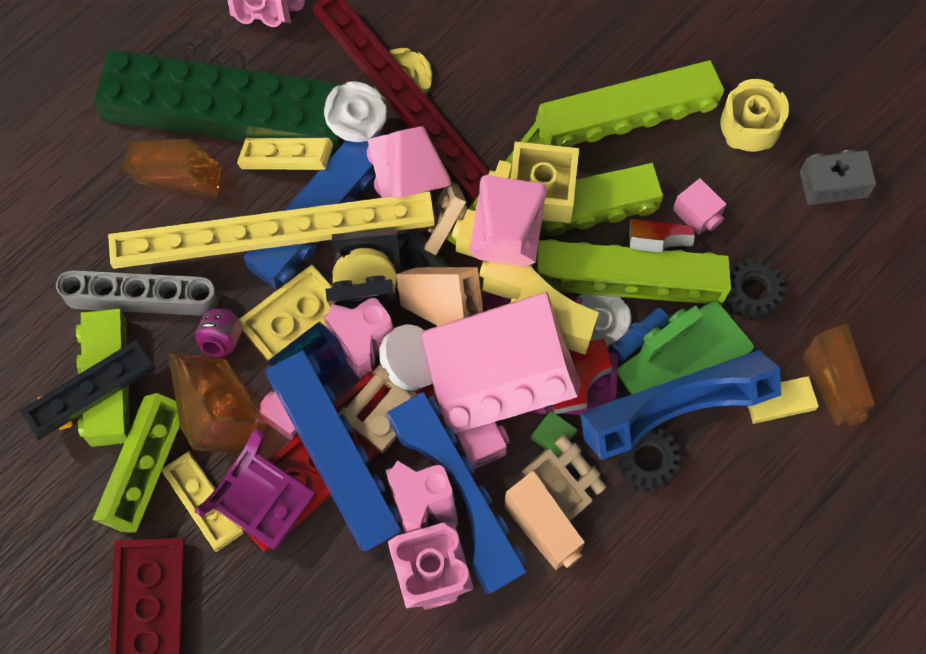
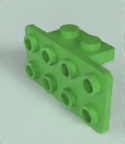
M711 301L700 310L696 305L687 312L685 309H681L669 319L670 324L661 330L659 327L651 330L643 338L645 342L640 353L618 368L617 377L632 395L752 352L754 345L717 301Z

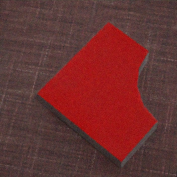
M630 219L629 241L631 249L661 253L668 247L693 246L695 237L693 226Z
M605 338L590 341L586 355L569 350L581 386L576 398L552 404L554 414L587 408V394L591 385L599 377L612 372V364Z

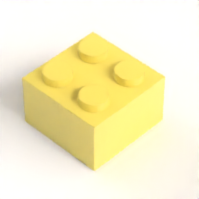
M515 142L510 179L544 184L547 187V194L543 204L542 220L571 223L579 148Z

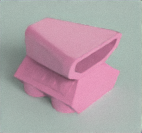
M228 0L230 15L235 17L240 23L250 24L254 20H262L264 24L270 27H277L282 22L291 23L289 11H299L305 4V0Z
M424 126L368 139L367 157L372 165H374L376 173L374 187L381 198L405 197L452 185L450 176Z
M490 175L483 176L480 181V195L469 252L478 260L523 267L535 263L547 187L541 183Z
M370 298L354 309L332 304L329 313L323 316L327 325L326 331L355 375L361 379L374 369L375 356L380 357L382 340L394 329L392 320L376 298Z
M397 461L393 468L386 470L391 494L401 517L405 533L428 527L429 519L436 525L451 522L455 523L456 527L458 526L453 492L443 466L433 465L415 472Z
M440 523L398 535L388 541L406 608L422 606L424 610H429L457 601V596L474 589L455 523Z

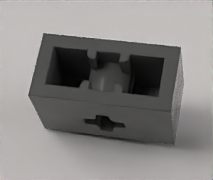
M849 149L834 155L814 154L805 159L800 170L807 205L868 198L876 185L868 150L856 152V150Z

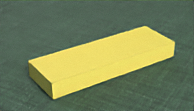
M246 138L237 163L241 169L325 170L333 143L330 138Z
M187 451L162 468L161 471L215 552L244 534L240 527L218 512L207 518H203L195 513L196 507L203 503L215 488L190 451Z

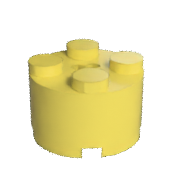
M750 79L743 81L730 92L720 120L722 133L730 147L756 152L770 149L778 140L789 114V103L783 92L780 93L773 88L774 84L762 79Z

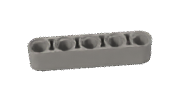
M72 270L62 273L56 282L58 293L64 302L73 309L101 311L120 309L122 312L203 316L207 311L217 309L219 305V298L212 282L203 277ZM81 286L76 293L68 294L71 288ZM113 288L109 294L100 295L104 289ZM139 289L145 290L141 296L132 297L135 291ZM177 291L173 298L164 299L166 293ZM209 293L206 299L201 301L195 300L199 294Z

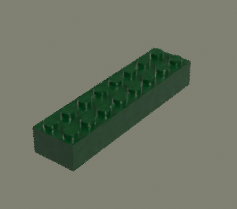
M109 49L93 102L101 120L241 142H245L246 138H330L333 143L330 155H334L344 142V139L334 134L330 129L324 116L325 102L330 92L338 85H345L333 82Z

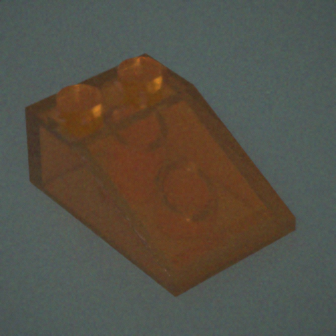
M171 352L169 362L179 424L193 450L242 453L251 433L255 429L262 432L266 422L226 359Z

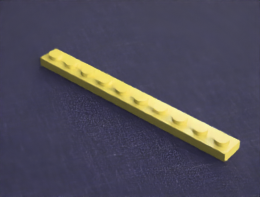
M423 192L405 197H385L108 234L110 264L115 269L332 240V234L395 227L397 231L435 226L430 192Z

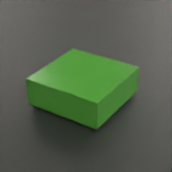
M549 412L532 434L531 440L545 450L551 449L556 457H559L562 452L554 442L562 435H565L571 441L578 429L558 415Z

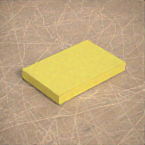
M313 264L239 319L242 323L244 334L272 366L302 350H306L327 333V325L323 316L329 313L331 307L327 303L325 289L333 287Z

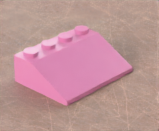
M548 292L440 325L421 333L438 405L446 425L451 428L454 434L578 396L581 383Z

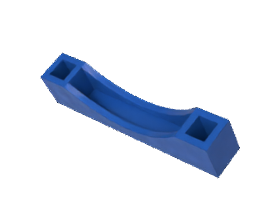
M760 350L580 412L584 440L596 455L603 460L633 449L636 443L651 429L680 414L715 406H753L781 396L780 367Z
M424 392L389 410L386 418L403 446L418 451L437 465L443 466L446 474L459 490L467 507L471 524L472 550L469 564L486 594H490L526 573L522 566L527 563L526 559L517 545L514 547L510 545L505 536L509 533L505 522L500 515L494 517L488 506L492 503L488 492L482 485L477 487L471 476L475 474L473 466L466 456L460 457L454 447L458 444V441L449 426L444 428L437 416L441 415V411L432 397L427 399Z

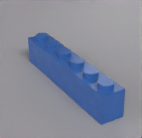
M379 132L375 137L384 136V134ZM346 140L328 160L326 169L320 170L284 211L355 202L363 191L367 192L374 184L376 173L374 165H372L367 157L368 141L352 142ZM319 241L250 250L244 255V260L249 271L275 290H278L283 283L286 284L294 277L296 268L303 260L307 261L312 257Z
M302 350L266 369L265 374L361 551L366 552L401 532L398 524L402 520L394 505L387 506L381 495L386 491L377 474L371 476L365 464L369 462V459L360 444L355 446L349 436L353 429L344 414L339 416L333 404L337 400L328 385L322 386L317 374L321 373L317 362L312 355L306 356Z

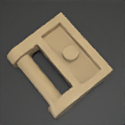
M379 365L373 371V378L347 408L342 407L338 415L344 414L353 431L383 454L397 438L396 433L386 418L387 412L418 394L414 391L403 390L393 384L388 378L390 374L387 372V369H383ZM383 385L390 389L389 393L365 421L361 422L356 416Z

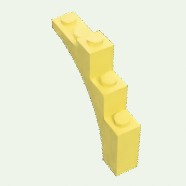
M499 160L496 171L490 170L488 175L510 179L512 164ZM477 206L475 211L467 209L464 219L456 221L452 238L457 239L456 252L472 257L475 256L469 251ZM483 261L479 277L484 278L482 291L510 299V303L548 292L568 349L586 355L599 312L572 301L552 288L534 271L531 265L523 267Z

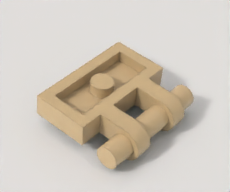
M562 435L554 442L562 452L559 457H556L551 449H546L522 472L527 476L533 471L568 520L571 521L593 501L584 491L588 486L596 494L601 493L607 486L599 477L601 473L595 466L591 467L580 454L582 450L576 443L572 444L565 435ZM569 463L581 475L577 481L565 468Z

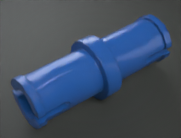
M656 308L640 323L635 322L630 325L629 331L610 344V352L618 353V361L623 362L640 346H643L645 342L643 338L656 327L662 330L669 325V316L661 308Z

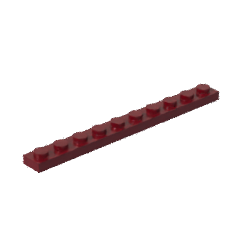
M321 0L314 4L313 13L409 129L424 126L450 178L460 186L463 194L473 204L480 194L481 178L488 175L489 171L346 0Z

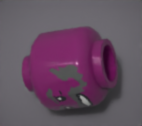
M211 309L203 315L196 330V343L201 351L208 356L221 357L229 355L234 351L243 330L242 323L228 309Z

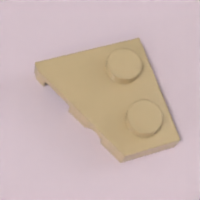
M452 181L451 186L442 189L433 206L435 226H430L428 232L432 235L425 244L424 249L434 255H437L453 224L458 219L462 220L467 209L460 186Z

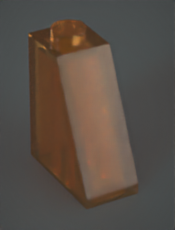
M191 139L130 141L121 168L139 184L209 197H217L225 170Z
M847 323L817 334L802 358L836 425L839 426L848 422L850 426L863 422L868 418L867 413L873 408L875 403Z

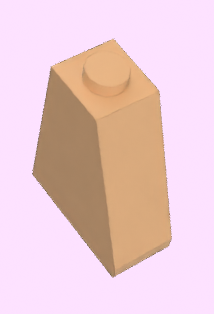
M416 267L396 274L400 305L436 326L483 312L478 267Z
M533 471L506 492L504 509L555 570H558L563 565L568 569L582 557L580 551L584 545L583 539Z

